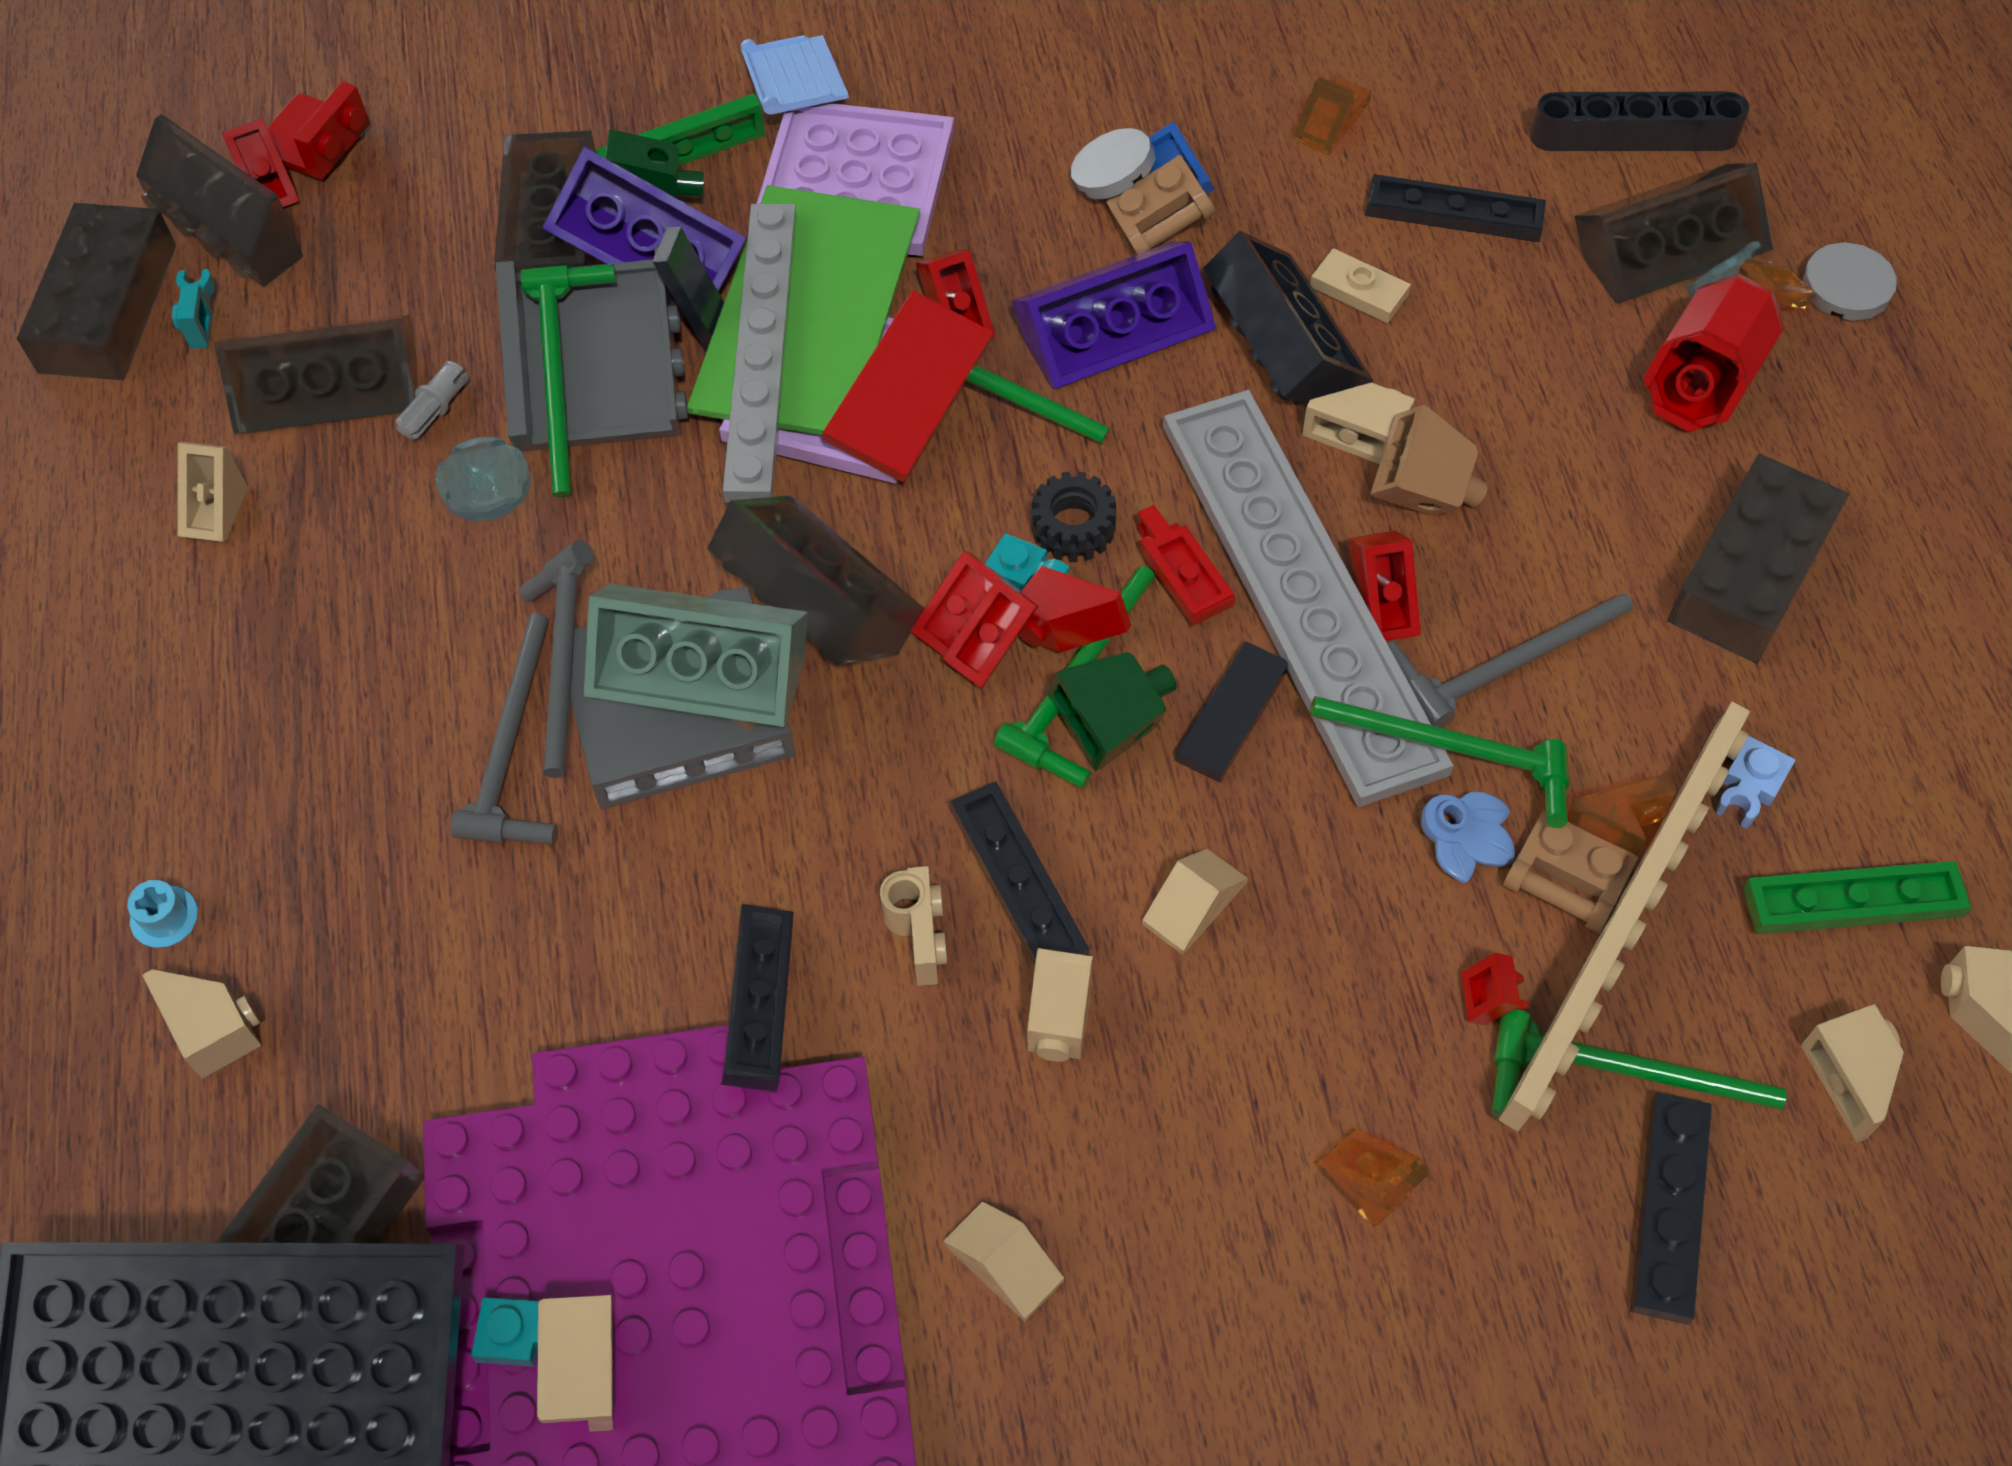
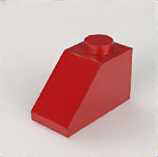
M957 249L916 263L927 298L993 331L992 338L996 337L970 250Z
M1396 530L1349 538L1353 582L1385 641L1421 635L1412 539Z
M1044 566L1039 568L1021 591L1038 606L1019 635L1022 640L1034 647L1043 646L1061 653L1126 633L1132 626L1120 592Z

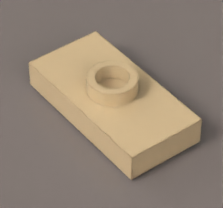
M1334 248L1311 276L1310 282L1313 289L1385 323H1389L1408 297L1411 288L1410 283Z

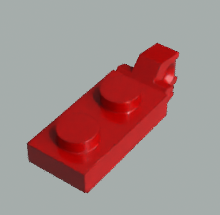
M1155 505L1138 512L1139 520L1136 528L1143 538L1139 540L1143 556L1192 626L1234 606L1235 596L1233 591L1186 525L1180 527L1175 523L1169 526Z

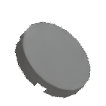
M1126 128L1108 132L1088 143L1076 155L1071 166V178L1080 193L1081 191L1085 192L1088 198H1113L1135 186L1133 180L1138 178L1140 174L1144 179L1150 173L1156 160L1155 149L1149 137L1141 130Z
M1847 242L1828 244L1815 251L1807 262L1802 279V287L1807 298L1820 311L1829 315L1832 311L1844 314L1842 319L1851 321L1870 319L1883 312L1896 291L1897 276L1892 265L1880 253L1864 245Z

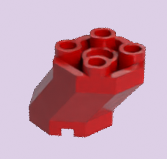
M1741 274L1719 279L1716 282L1703 285L1697 290L1668 338L1661 345L1644 376L1647 390L1650 389L1653 398L1651 403L1655 415L1687 432L1702 429L1703 426L1713 423L1727 422L1731 418L1785 329L1781 317L1782 310L1773 290Z

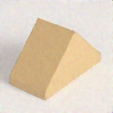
M190 442L178 443V536L220 542L228 539L248 489V485L228 447Z
M1204 849L1176 862L1144 916L1142 925L1184 955L1247 884L1248 878L1209 849Z
M984 1202L943 1241V1244L1024 1322L1064 1282V1277L1024 1223Z

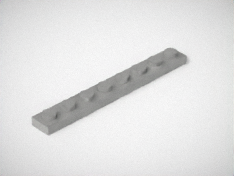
M751 204L723 482L725 503H773L797 220L795 204Z

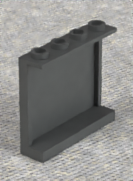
M654 247L655 254L657 252L658 247ZM653 260L612 263L616 269V283L574 286L562 299H557L568 447L682 435L681 419H688L689 413L687 412L686 392L678 391L677 376L685 375L682 348H674L673 333L681 332L678 305L670 304L669 289L654 266ZM514 261L496 262L508 437L517 452L549 449L539 301H534L524 294L521 272L519 273Z
M747 586L737 589H723L713 595L706 596L753 604ZM587 626L574 629L570 700L591 785L601 810L796 756L788 721L784 727L756 723L752 730L748 731L728 718L584 697Z

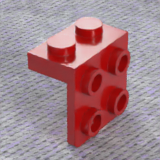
M342 81L325 102L305 94L296 95L267 128L284 166L323 180L370 125L357 86Z

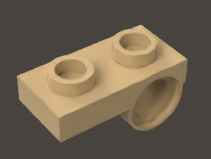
M928 866L907 868L905 871H898L889 875L881 885L880 898L885 925L893 933L913 937L917 986L938 984L937 965L947 964L945 932L934 933L933 917L943 916L941 885H930ZM905 898L913 899L917 902L914 906L906 909L894 906L897 901Z

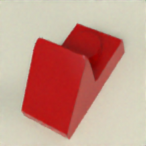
M263 118L221 132L258 216L299 202Z

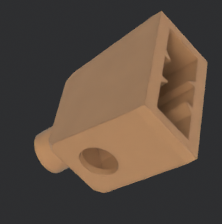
M1423 404L1395 415L1370 495L1421 513L1439 515L1459 509L1463 503L1470 507L1478 506L1484 499L1488 486L1486 482L1472 475L1478 455L1476 445Z

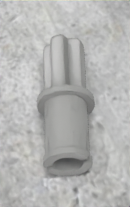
M453 361L445 362L427 385H421L416 389V398L396 419V429L401 435H405L410 440L417 439L437 415L443 416L447 413L449 409L448 403L469 382L467 373H463L457 378L458 374L463 371L459 364Z

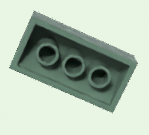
M610 583L589 596L584 697L784 727L789 718L804 664L808 612Z

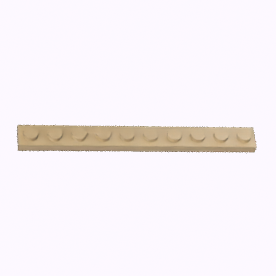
M1731 702L1715 725L1503 1110L1499 1121L1517 1132L1530 1116L1540 1120L1553 1100L1556 1091L1548 1087L1551 1078L1555 1072L1564 1076L1580 1049L1571 1043L1577 1030L1586 1034L1597 1018L1602 1005L1594 1001L1600 988L1609 992L1618 979L1625 964L1616 958L1622 947L1631 951L1640 938L1647 924L1638 919L1642 910L1645 907L1653 911L1668 886L1667 883L1660 880L1665 868L1671 872H1674L1689 847L1688 844L1680 841L1686 830L1694 834L1709 810L1708 806L1701 803L1705 794L1707 793L1713 797L1716 795L1729 773L1728 769L1721 766L1725 757L1734 760L1749 735L1741 730L1750 713L1746 708Z

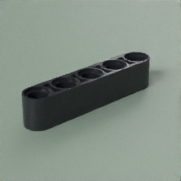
M1728 91L1551 92L1543 95L1538 101L1530 131V139L1537 148L1545 151H1724L1735 147L1748 116L1750 105L1742 95Z

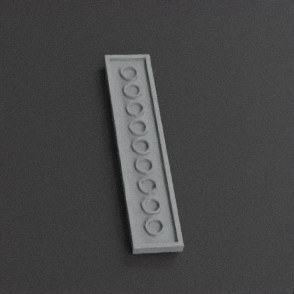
M1250 390L1165 415L1163 418V429L1280 657L1287 661V670L1309 713L1313 698L1317 696L1431 725ZM1311 716L1358 808L1451 776L1454 766L1445 749Z

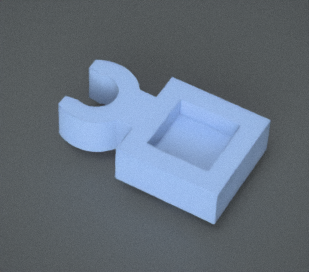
M1748 736L1723 782L1731 788H1728L1722 794L1716 805V814L1722 816L1729 805H1738L1745 811V817L1740 826L1745 829L1750 827L1760 811V802L1768 807L1771 805L1796 759Z

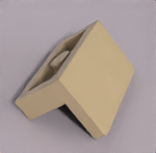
M611 1295L542 1299L539 1302L537 1417L541 1423L588 1420L589 1432L614 1430L613 1307Z

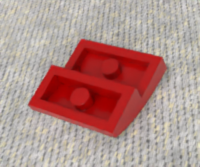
M963 551L910 632L943 655L942 660L978 687L983 688L1038 606L969 551Z

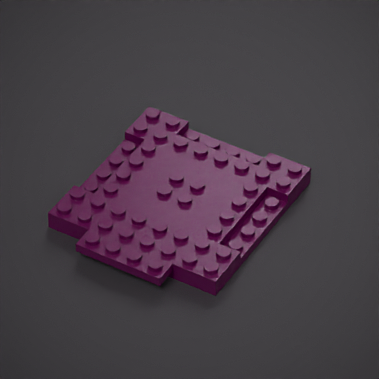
M727 1025L532 1053L534 1105L423 1121L425 1228L431 1235V1244L465 1245L449 1466H917L865 1057L782 1068L780 1070L777 1092L721 1085ZM611 1295L613 1307L614 1430L589 1432L588 1420L541 1423L538 1420V1351L535 1367L476 1363L471 1353L483 1297L541 1301L542 1299Z

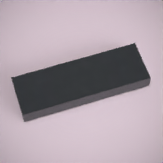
M667 227L652 262L707 352L724 301L682 227Z
M1245 641L1178 749L1176 762L1221 783L1288 672L1287 661Z

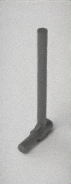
M583 540L572 542L544 564L543 570L519 588L520 596L525 601L532 602L551 587L557 585L543 774L550 778L562 777L565 771L577 578L580 576L583 568L594 559L592 548Z
M1622 593L1444 684L1439 679L1427 677L1425 674L1421 675L1396 641L1392 640L1387 642L1431 725L1442 728L1455 716L1456 699L1622 616L1633 609V603L1627 594Z
M532 613L529 615L476 804L469 803L460 810H455L451 820V835L453 838L505 843L506 840L552 845L557 841V824L511 820L497 806L548 624V618L543 614Z

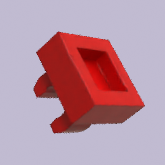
M1494 953L1461 972L1468 1022L1487 1025L1515 1009L1525 1010L1529 1007L1528 1001L1520 1000L1517 985L1524 982V976L1515 971L1512 956Z

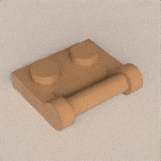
M1181 155L1148 174L1144 179L1142 178L1134 183L1135 186L1106 201L1137 254L1151 250L1202 216L1206 220L1217 213L1209 197Z
M1543 810L1519 856L1511 867L1503 886L1518 893L1519 889H1522L1586 921V928L1600 934L1639 857L1569 822L1562 828L1550 827L1547 824L1546 811ZM1533 866L1598 898V902L1595 903L1530 871L1531 867Z

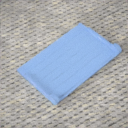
M802 35L756 45L755 41L751 39H746L741 43L742 54L765 113L776 114L849 98L823 35L811 38Z

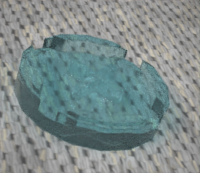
M478 437L459 443L450 450L451 456L445 460L444 464L441 460L436 468L435 485L444 506L455 516L471 521L493 520L510 513L522 503L530 489L531 473L522 451L516 446L513 448L507 445L505 440L496 437Z

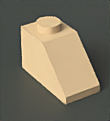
M1374 383L1310 400L1307 405L1302 435L1380 464L1395 415L1412 409L1415 398L1404 395L1395 389H1388Z
M1964 946L1950 964L1944 966L1941 975V991L1944 996L1949 997L1950 1017L2004 1068L2012 1073V951Z
M1038 948L1027 1029L1028 1051L1036 1052L1039 1057L1055 1062L1066 1061L1069 1058L1081 1059L1091 1001L1093 956Z
M152 969L142 975L183 1058L202 1079L262 1046L253 1030V1027L260 1024L261 1021L245 995L236 1000L224 983Z
M1875 1004L1816 1025L1801 1045L1802 1050L1857 1143L1868 1139L1885 1120L1904 1054L1895 1027L1890 1021L1882 1017Z

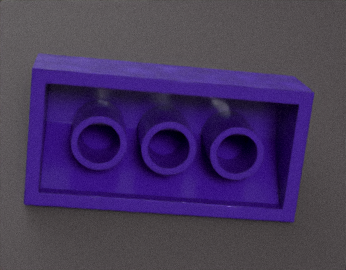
M585 147L582 149L543 226V229L606 264L653 260L655 256L654 247H659L666 228L682 227L718 292L747 239L736 231ZM669 291V293H670V299H672V300L675 301L674 297L672 296L671 292Z
M1170 242L1011 300L1025 345L1052 389L1216 329L1192 242Z

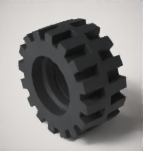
M1069 471L1062 473V479L1058 480L1055 476L1048 478L1047 486L1041 484L1037 488L1036 496L1033 495L1031 526L1036 544L1041 542V548L1046 549L1047 554L1050 551H1054V558L1060 561L1063 556H1069V562H1078V556H1084L1087 561L1094 558V551L1102 554L1106 550L1107 543L1111 544L1116 529L1115 496H1111L1110 487L1107 484L1101 487L1100 478L1093 476L1089 480L1086 479L1085 472L1079 471L1077 477H1071ZM1067 509H1080L1088 512L1093 518L1080 525H1068L1060 522L1055 516Z

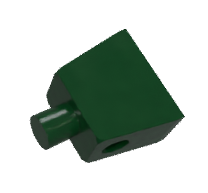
M608 130L605 159L675 198L681 196L702 199L704 172L679 170V147L676 144L618 130Z
M1125 652L1057 672L1047 694L1096 772L1157 727L1166 712L1165 704L1161 698L1176 690V681L1173 673L1166 665L1162 664L1144 672L1135 656Z

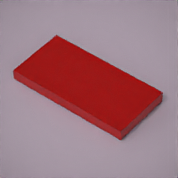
M912 290L822 433V440L905 483L990 344L993 331Z

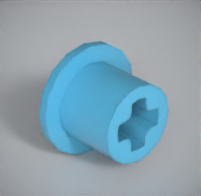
M148 880L132 890L128 898L127 909L130 914V928L133 936L143 945L153 948L169 947L182 941L192 931L197 922L198 906L194 897L185 889L170 886L164 881Z

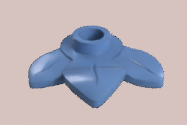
M1475 791L1466 794L1460 799L1452 795L1443 794L1435 796L1424 806L1421 820L1423 832L1435 843L1436 860L1441 868L1457 881L1466 883L1471 878L1476 863L1492 867H1505L1515 862L1513 841L1505 828L1500 826L1508 817L1510 809L1497 797ZM1444 813L1450 816L1454 824L1449 823L1445 819Z

